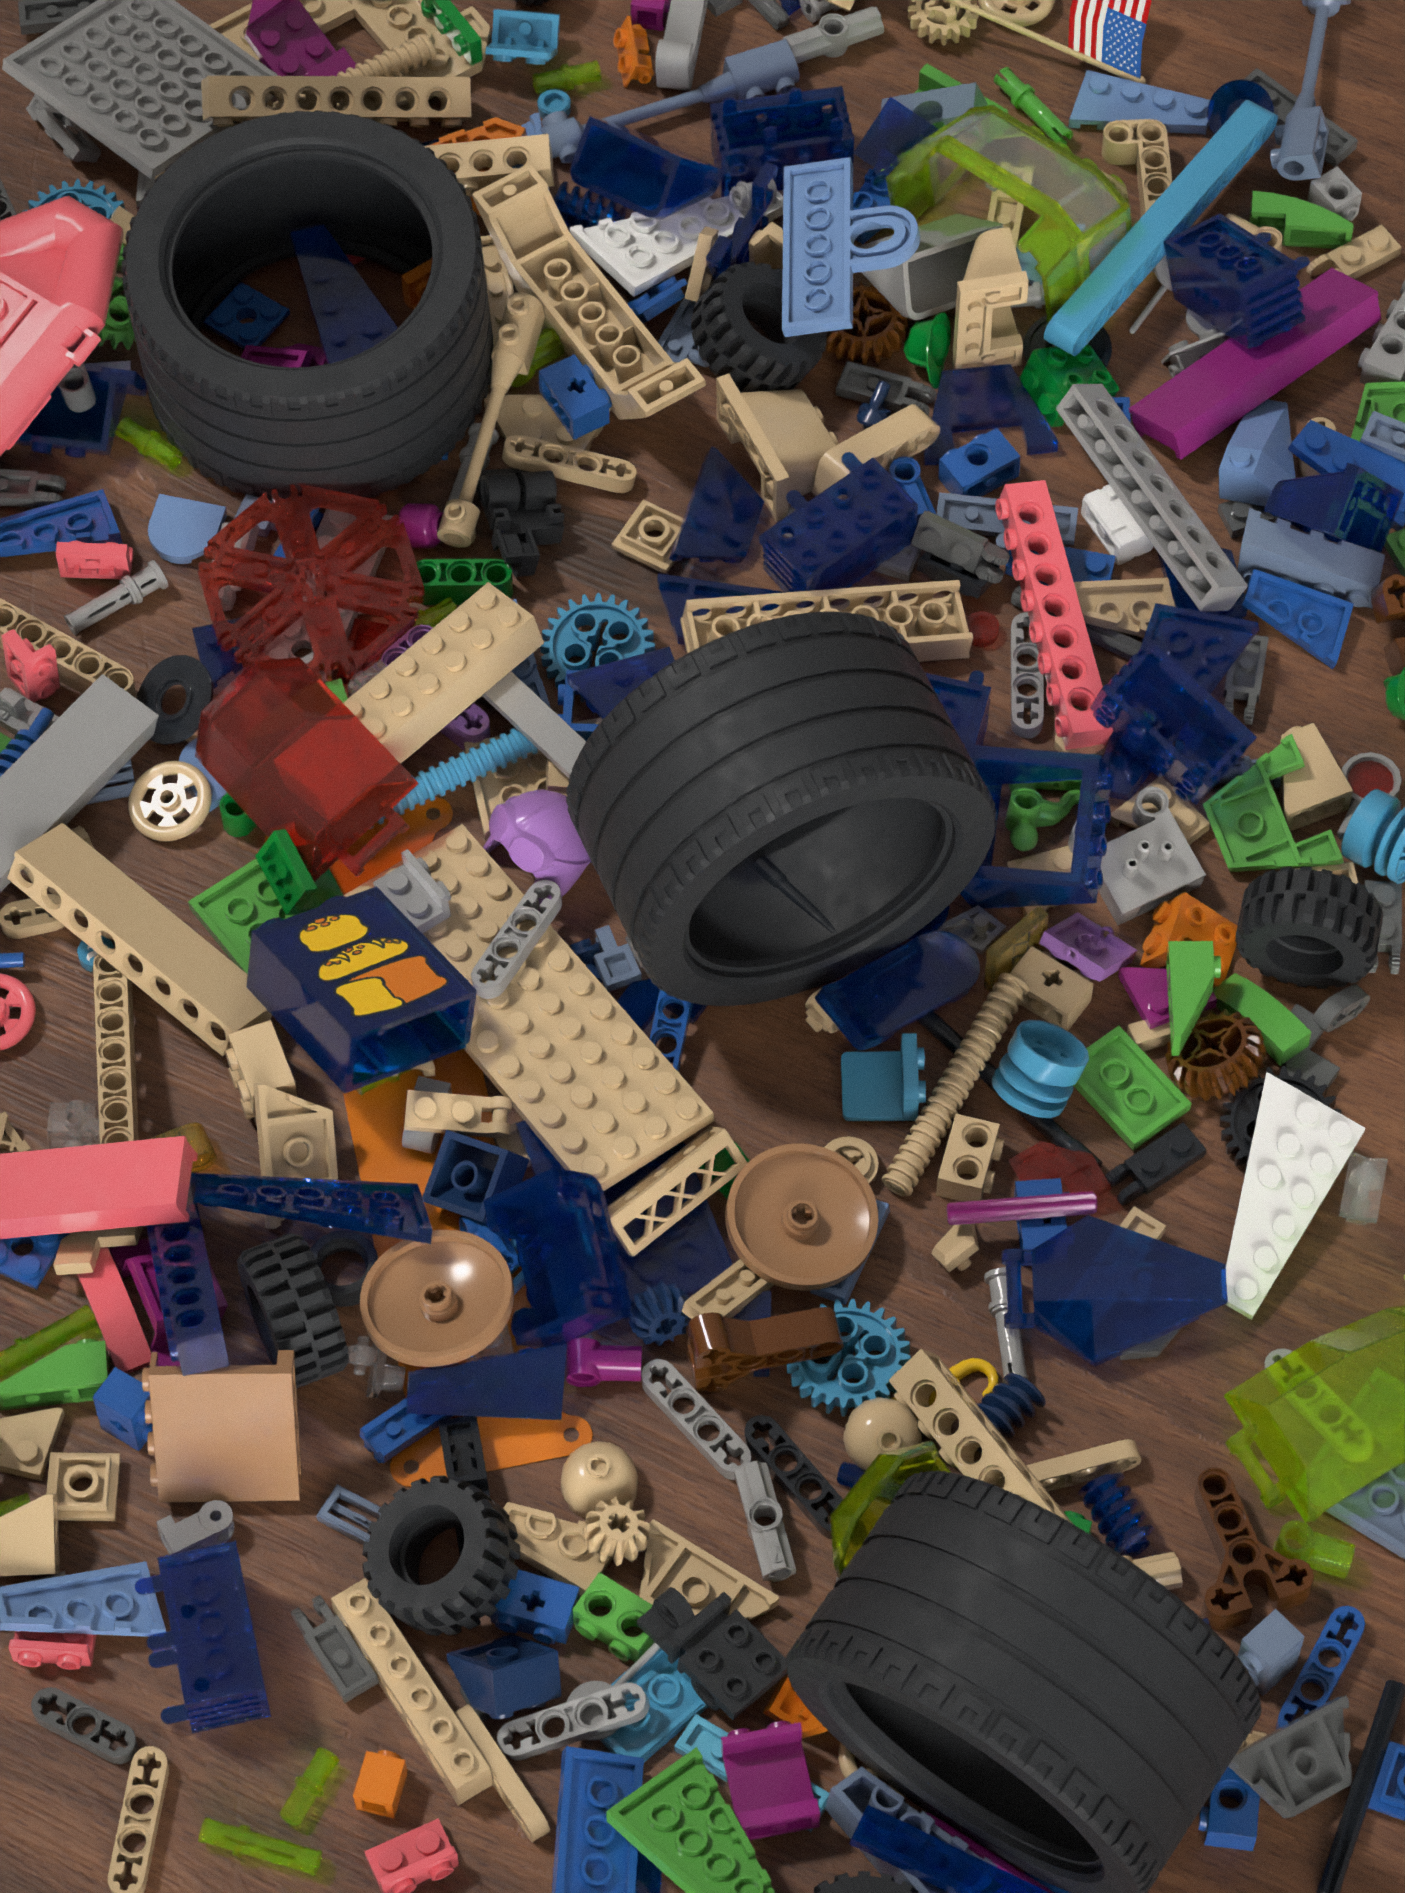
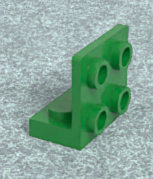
M286 829L273 831L255 857L286 916L343 907V893L317 845L295 846Z

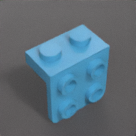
M494 9L492 43L486 46L485 54L493 55L494 61L512 62L516 57H526L525 63L544 65L545 62H549V59L558 54L560 14Z
M902 1033L900 1051L845 1052L842 1054V1116L845 1120H916L919 1103H926L925 1080H918V1070H924L925 1054L924 1047H917V1033Z

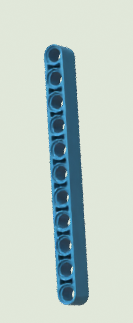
M1250 100L1244 101L1052 317L1045 329L1044 340L1073 356L1078 355L1265 143L1275 129L1278 116Z

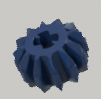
M660 1281L653 1288L647 1285L646 1291L635 1293V1301L627 1305L629 1325L633 1333H636L637 1337L642 1339L645 1345L655 1342L660 1346L665 1340L670 1339L674 1342L676 1335L687 1333L686 1326L689 1325L691 1318L685 1315L682 1309L684 1302L689 1297L676 1283L666 1285L663 1281Z

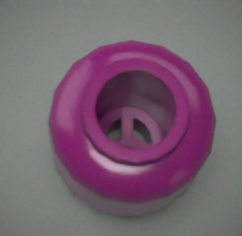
M405 504L401 508L399 515L394 517L393 532L395 536L399 537L400 542L406 548H435L441 541L437 536L443 512L435 504Z

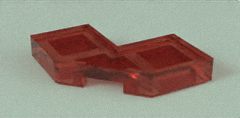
M1040 1141L1008 1160L1020 1181L1055 1179L1061 1176L1070 1193L1093 1191L1096 1197L1112 1189L1091 1153L1078 1150L1073 1151Z

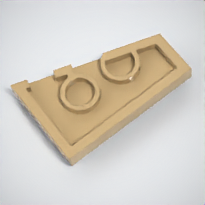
M1168 578L1074 582L1086 624L1178 647L1183 641Z

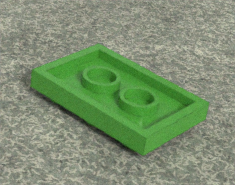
M1119 1025L1086 1048L1089 1061L1080 1079L1073 1086L1133 1151L1190 1111L1191 1102Z

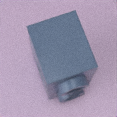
M1277 1609L1272 1611L1242 1639L1238 1658L1248 1670L1258 1692L1262 1696L1296 1667L1305 1637Z

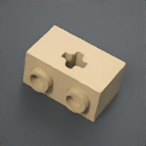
M1033 946L1030 947L1010 973L1021 978L1029 987V992L1023 996L1024 1001L1020 1005L1066 1031L1072 1027L1091 1002L1093 983L1078 970H1071L1062 965L1051 953L1041 952Z

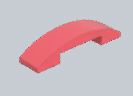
M102 1247L94 1272L76 1275L85 1292L102 1336L106 1341L108 1353L114 1367L129 1374L150 1365L151 1351L108 1247Z

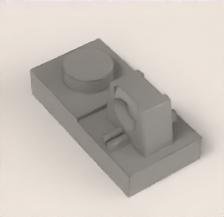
M5 687L0 692V726L14 735L21 729L28 730L44 707L32 702L13 689ZM54 714V717L47 726L46 730L59 718V716Z

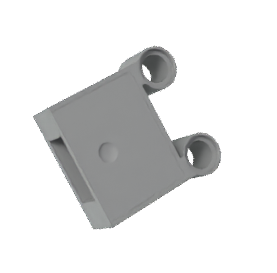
M1146 787L1139 792L1132 808V818L1139 828L1102 844L1105 837L1103 824L1095 817L1085 816L1075 822L1069 836L1068 846L1070 851L1083 862L1117 926L1156 908L1163 901H1168L1184 892L1188 893L1201 887L1206 876L1168 808L1169 799L1167 794L1158 787ZM1152 803L1158 808V812L1149 813L1145 811L1142 804ZM1083 832L1089 833L1094 837L1095 841L1085 843L1081 841L1078 834Z

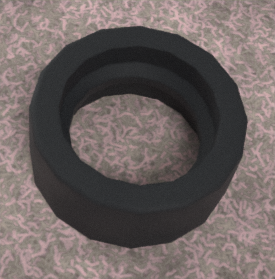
M333 1231L320 1237L310 1248V1251L313 1252L319 1269H321L324 1260L336 1252L348 1251L357 1253L365 1261V1273L358 1281L342 1286L325 1281L331 1293L334 1306L345 1307L360 1303L363 1282L371 1267L378 1260L376 1249L369 1239L353 1231Z

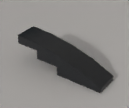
M476 1414L439 1420L438 1426L447 1478L457 1477L463 1479L490 1497ZM455 1527L459 1555L461 1556L464 1546L463 1527Z

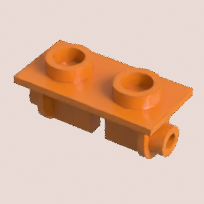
M627 15L621 27L616 29L613 39L614 47L617 48L619 57L618 71L622 75L625 88H627L632 79L646 84L651 81L654 75L651 56L647 55L650 51L647 31L639 24L632 25L631 17Z

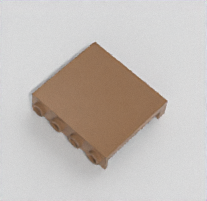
M278 1350L277 1365L159 1366L158 1352H152L150 1367L143 1368L142 1388L143 1392H150V1400L145 1401V1422L153 1426V1432H148L147 1445L148 1455H155L156 1463H151L150 1483L151 1487H158L159 1502H209L213 1500H221L223 1502L300 1501L302 1467L294 1350Z

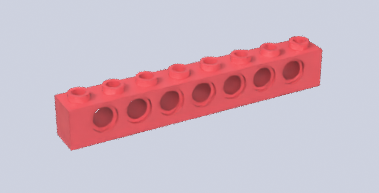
M1046 481L1005 484L999 499L996 500V515L999 520L1003 521L1005 528L1004 544L1006 549L1011 550L1012 573L1015 581H1019L1021 586V606L1024 612H1028L1030 619V639L1032 643L1037 645L1039 652L1037 659L1038 668L1041 674H1045L1047 682V701L1050 706L1054 707L1056 714V734L1058 737H1062L1065 750L1100 744L1106 745L1114 730V725ZM1022 520H1026V521L1030 522L1031 524H1027V523L1023 522ZM1030 550L1036 551L1040 555L1034 554ZM1039 581L1045 582L1048 586L1041 584ZM1047 612H1052V613H1054L1057 617L1051 616V615L1048 614ZM1056 643H1060L1066 648L1059 647ZM1064 674L1071 675L1074 679H1069ZM1072 705L1079 706L1083 711L1075 709Z

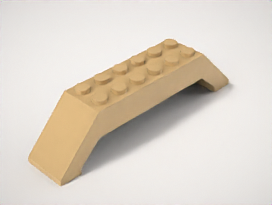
M531 163L472 194L477 209L517 291L530 294L541 302L545 315L543 324L568 356L575 354L582 365L586 364L590 368L598 388H603L608 393L612 402L610 409L619 420L647 418L706 386L705 379L688 358L680 362H673L571 235L548 190V184Z

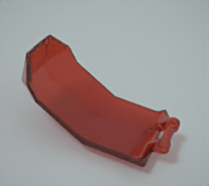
M300 657L253 661L201 710L195 757L268 837L275 830H287L314 882L338 859L356 877H359L365 871L363 867L399 833L403 835L410 828L394 811L393 807L419 783ZM382 816H385L390 822L352 856L347 850Z

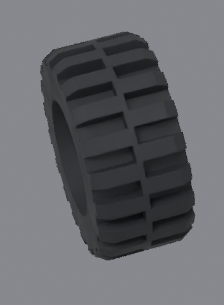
M747 262L728 267L696 302L693 308V315L691 316V329L694 330L692 338L694 344L700 348L698 354L701 359L709 363V370L715 376L716 374L723 376L729 373L740 392L793 390L820 361L822 353L826 348L827 332L790 337L784 336L782 330L783 270L779 268L776 270L771 269V265L765 263L755 265V262ZM748 320L758 325L770 340L759 334Z
M1284 867L1278 872L1271 870L1265 872L1262 876L1259 875L1245 889L1235 941L1240 954L1246 959L1247 964L1252 968H1258L1260 973L1267 977L1273 976L1279 982L1285 984L1290 982L1307 988V986H1316L1317 989H1327L1328 986L1343 987L1348 982L1353 984L1359 981L1372 970L1377 957L1383 911L1373 893H1369L1367 888L1361 883L1355 884L1352 882L1350 877L1345 875L1338 876L1332 874V871L1322 869V871L1312 870V867H1301L1300 869Z
M289 1233L244 1250L237 1259L240 1280L254 1323L257 1326L259 1336L272 1364L277 1365L278 1350H294L296 1389L343 1371L349 1363L344 1331L322 1271L319 1269L313 1252L310 1251L308 1243L304 1241L303 1236Z
M445 1475L433 1476L430 1478V1482L422 1478L412 1482V1488L409 1490L401 1488L394 1493L395 1499L389 1505L385 1502L378 1510L381 1515L376 1522H371L367 1531L371 1535L369 1542L364 1541L362 1555L367 1558V1561L363 1562L362 1565L363 1574L369 1580L367 1587L374 1598H378L379 1605L417 1631L422 1630L428 1635L438 1636L442 1632L448 1636L462 1632V1626L470 1630L480 1625V1618L484 1615L490 1617L498 1610L495 1606L501 1598L504 1600L507 1598L511 1591L508 1588L511 1579H516L519 1569L514 1564V1561L520 1558V1545L514 1541L517 1539L518 1533L515 1524L509 1521L510 1515L504 1508L476 1486L470 1485L465 1480L457 1477L449 1479ZM463 1527L464 1546L454 1568L442 1579L431 1584L420 1585L419 1564L428 1544L445 1530Z

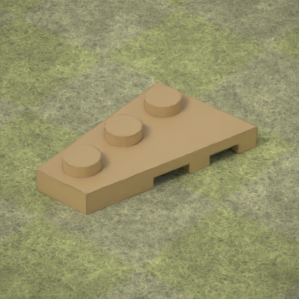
M507 1502L504 1506V1510L510 1515L509 1521L515 1524L518 1537L514 1541L520 1545V1559L554 1580L579 1587L581 1596L599 1572L603 1574L613 1559L608 1557L606 1561L601 1563L599 1559L600 1551L589 1553L587 1548L589 1541L584 1540L582 1534L584 1527L587 1526L584 1521L579 1520L578 1524L555 1518L553 1513Z

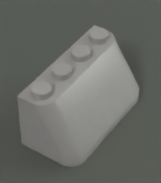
M954 214L918 226L921 236L920 244L911 258L896 267L861 273L905 318L921 320L956 307L957 283L964 279L977 237L986 231L1003 228L1002 223ZM893 235L858 246V248L868 249L874 247L882 241L889 240Z

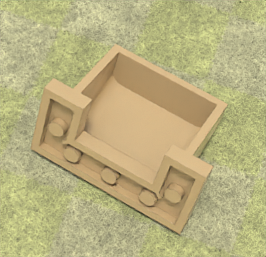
M1010 227L989 230L977 237L964 279L957 283L952 367L955 376L1022 365L1023 341L1021 334L1017 332L1010 306L1027 303L1029 280L1026 271L1021 269Z
M729 373L716 378L717 421L731 444L739 441L743 443L761 474V497L775 521L784 519L789 511V500L812 492L819 460L829 449L839 444L832 431H827L818 406H812L802 389L740 393Z

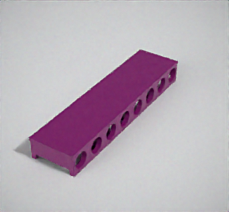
M1330 268L1128 408L1129 413L1132 415L1135 430L1140 437L1146 434L1175 450L1176 457L1182 460L1379 322L1382 318L1377 297L1378 291Z

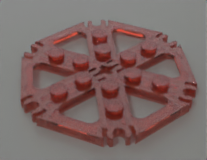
M300 484L303 496H299L297 487L290 485L291 496L289 498H280L277 489H273L271 493L273 503L271 504L267 498V492H265L207 542L208 546L204 548L205 558L214 561L212 563L199 562V571L197 572L217 644L219 646L221 643L223 652H227L234 646L239 647V650L234 653V660L237 664L242 662V667L320 684L322 683L320 671H324L325 679L329 682L333 681L332 671L339 668L345 672V676L348 679L351 678V663L356 669L357 676L416 624L415 620L419 617V610L416 607L409 606V604L413 602L423 604V595H425L423 582L404 522L402 521L400 524L397 514L389 520H383L382 517L387 514V506L384 503L379 505V500L304 484ZM325 508L352 514L357 518L320 550L310 518V513L314 509ZM269 521L276 527L284 558L235 548L234 546L238 540L258 523ZM391 547L397 552L404 580L400 583L353 572L379 549ZM308 570L310 577L316 582V595H313L312 588H309V585L306 584V571ZM227 585L269 593L234 624L229 623L225 619L218 595L220 589ZM338 608L383 617L388 620L389 627L366 648L353 650L349 647ZM302 616L313 651V659L306 664H298L267 656L265 653L266 647Z

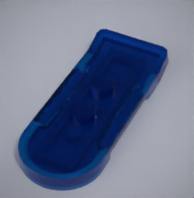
M930 931L834 983L824 985L815 996V999L851 1044L858 1050H865L886 1041L895 1032L948 1002L953 1003L967 995L978 979L980 963L974 949L961 937L945 931Z

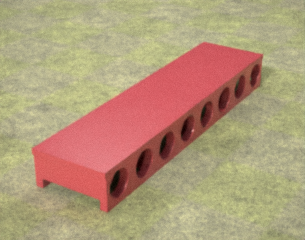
M186 1136L0 1154V1239L189 1222L190 1215L186 1211L192 1162L197 1161L198 1154L188 1143Z

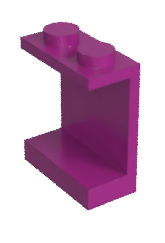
M778 1721L768 1725L767 1729L756 1731L741 1728L729 1732L727 1736L721 1737V1753L733 1811L749 1840L820 1827V1810L817 1798L813 1796L802 1745L800 1722L791 1724L789 1721Z

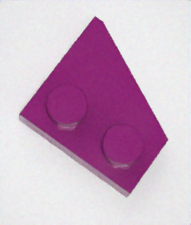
M1120 968L1118 977L1149 1029L1168 1023L1169 1006L1166 969ZM1213 991L1202 1012L1216 1007L1217 998Z

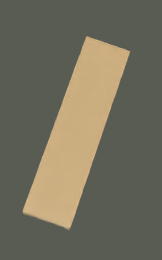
M959 580L686 600L683 617L680 619L687 654L715 639L745 627L784 616L812 612H847L884 621L888 626H893L898 633L904 636L919 662L969 658V651L973 641V634L969 632L959 593L961 586ZM940 591L951 592L948 596L942 598L932 597ZM908 593L917 595L910 600H898L902 595ZM872 596L883 597L875 603H864L867 598ZM844 598L849 600L842 605H829L836 599ZM803 601L814 602L813 605L806 608H795L798 603ZM774 603L780 605L774 610H760L767 604ZM734 606L745 608L738 613H726L729 608ZM698 609L710 610V612L701 616H693L692 614Z
M61 823L15 851V858L7 877L8 880L220 1055L224 1056L225 1050L230 1047L228 1034L271 1019L275 1007L279 1005L280 1000L65 824ZM28 867L33 873L34 883L26 881L20 871ZM47 891L59 895L61 905L54 904L49 899ZM74 915L86 917L88 927L79 925ZM101 935L114 940L116 949L111 950L107 948L102 941ZM129 959L141 962L143 972L135 971L131 967ZM156 981L168 984L171 992L170 995L163 994L158 989ZM184 1004L196 1007L198 1017H191L185 1011ZM211 1026L224 1030L226 1040L216 1038L211 1030Z

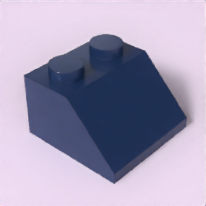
M446 1130L421 1201L486 1224L518 1194L530 1159L509 1150Z
M510 1634L447 1653V1661L472 1707L490 1714V1717L493 1719L509 1718L514 1715L513 1711L523 1708H541L546 1705V1701L562 1697L558 1650Z

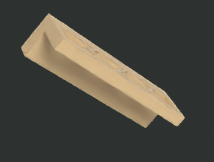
M710 1126L595 1217L603 1229L614 1232L629 1256H635L734 1178L748 1162L725 1128ZM723 1148H726L735 1163L724 1172L713 1171L715 1155ZM706 1163L705 1169H699V1167ZM693 1172L703 1173L701 1190L695 1195L685 1194L686 1178ZM712 1175H716L717 1177L711 1181ZM677 1185L676 1192L670 1191ZM664 1195L675 1196L672 1213L665 1218L655 1216L657 1200ZM683 1198H688V1200L682 1204ZM648 1208L647 1215L641 1214ZM635 1218L646 1219L643 1236L633 1243L623 1227ZM654 1221H660L657 1225L653 1227Z

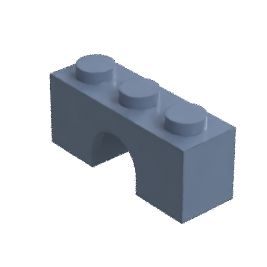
M976 82L882 99L879 131L890 151L921 146L924 131L930 125L937 122L944 123L952 140L984 135L987 102Z

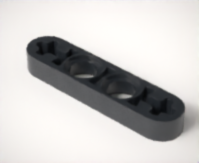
M757 1415L751 1418L746 1423L744 1429L745 1444L759 1462H767L770 1475L823 1536L832 1540L845 1537L852 1527L853 1517L849 1505L774 1419L766 1415ZM756 1429H759L762 1433L769 1430V1442L774 1447L770 1453L769 1444L762 1437L755 1440ZM781 1455H790L796 1459L797 1465L790 1471H782L776 1467L775 1461ZM806 1483H814L820 1487L822 1492L819 1497L809 1500L802 1497L799 1490ZM826 1501L827 1509L834 1517L842 1515V1525L838 1526L835 1522L827 1524L828 1513L822 1507Z

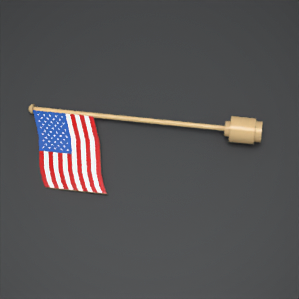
M945 0L1121 78L1146 84V79L1144 76H1141V54L1151 0H1072L1069 13L1068 47L962 0Z

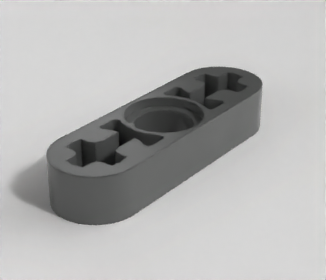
M47 1687L34 1695L31 1709L36 1722L42 1727L114 1764H123L130 1761L137 1752L138 1744L134 1731L119 1720L57 1688ZM55 1700L58 1710L67 1715L65 1725H62L64 1723L62 1715L54 1711L44 1715L42 1705L44 1703L51 1705ZM87 1716L95 1720V1728L89 1734L80 1735L73 1730L74 1723L81 1717ZM104 1726H107L105 1731L108 1737L118 1741L124 1736L127 1747L119 1746L113 1751L111 1742L102 1737Z

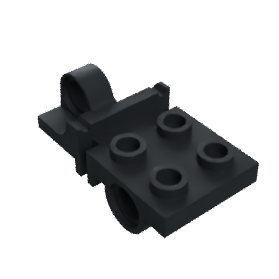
M516 468L482 470L476 490L490 529L493 530L491 540L493 550L497 551L500 549L504 563L511 564L512 573L515 577L533 576L540 557L537 545L559 544L563 536L565 516L564 513H560L561 505L555 503L557 488L554 474L552 471L529 472Z
M669 1587L654 1600L652 1608L637 1620V1625L668 1655V1661L671 1664L678 1659L677 1670L681 1674L685 1672L691 1678L695 1692L707 1706L714 1710L721 1708L734 1720L787 1674L786 1658L737 1609L729 1615L731 1598L725 1592H722L695 1616L686 1598L676 1589Z

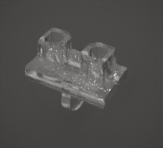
M1352 1152L1347 1167L1339 1211L1340 1217H1345L1347 1222L1366 1225L1368 1222L1377 1223L1388 1159L1368 1158Z
M359 1336L357 1345L348 1347L349 1363L354 1364V1374L364 1375L366 1366H370L366 1397L378 1398L381 1390L401 1392L405 1379V1367L386 1364L388 1355L383 1353L374 1342L372 1347H369V1337Z

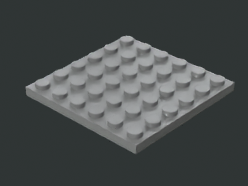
M97 0L3 59L2 64L3 71L150 179L163 172L170 164L177 161L180 155L192 149V146L228 128L213 126V121H203L201 80L207 76H279L175 0ZM240 94L232 95L233 106L238 110H244L246 107L245 99ZM266 94L265 103L273 99L275 96L272 94Z

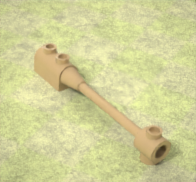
M512 293L507 301L491 354L493 362L491 393L459 499L447 501L437 532L438 538L450 546L468 547L476 538L475 528L480 510L472 504L503 398L517 374L528 375L545 315L541 302L536 297L527 293Z

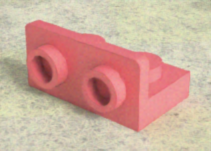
M81 541L57 542L56 558L60 577L122 580V577L125 575L131 576L134 552L133 548L128 547L127 544L115 542L104 544L84 543Z
M14 629L1 635L7 676L24 697L35 703L40 699L50 697L60 688L56 652L51 644L35 651L31 642L27 638L22 640Z
M15 1631L14 1639H11L9 1642V1651L13 1661H17L22 1666L38 1667L41 1663L57 1664L58 1667L67 1670H77L81 1666L92 1667L96 1635Z
M439 1818L364 1851L367 1862L382 1893H411L416 1889L417 1884L428 1879L432 1881L441 1880L449 1876L454 1871V1868L459 1866L457 1852L454 1846H451Z

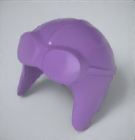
M541 789L513 796L505 803L497 805L490 817V836L483 848L489 853L502 844L517 866L534 875L535 882L540 880L555 882L560 888L561 897H563L591 862L568 813L567 796L555 791ZM538 898L539 904H541L544 899Z

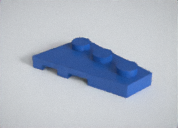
M1254 569L1250 575L1242 605L1333 670L1338 661L1354 603Z

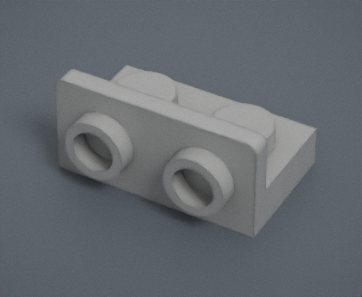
M407 849L401 853L403 865L374 881L373 886L378 896L408 932L416 938L451 917L448 903L451 900V895L442 881L435 882L431 877V872L426 862L421 857L416 859Z

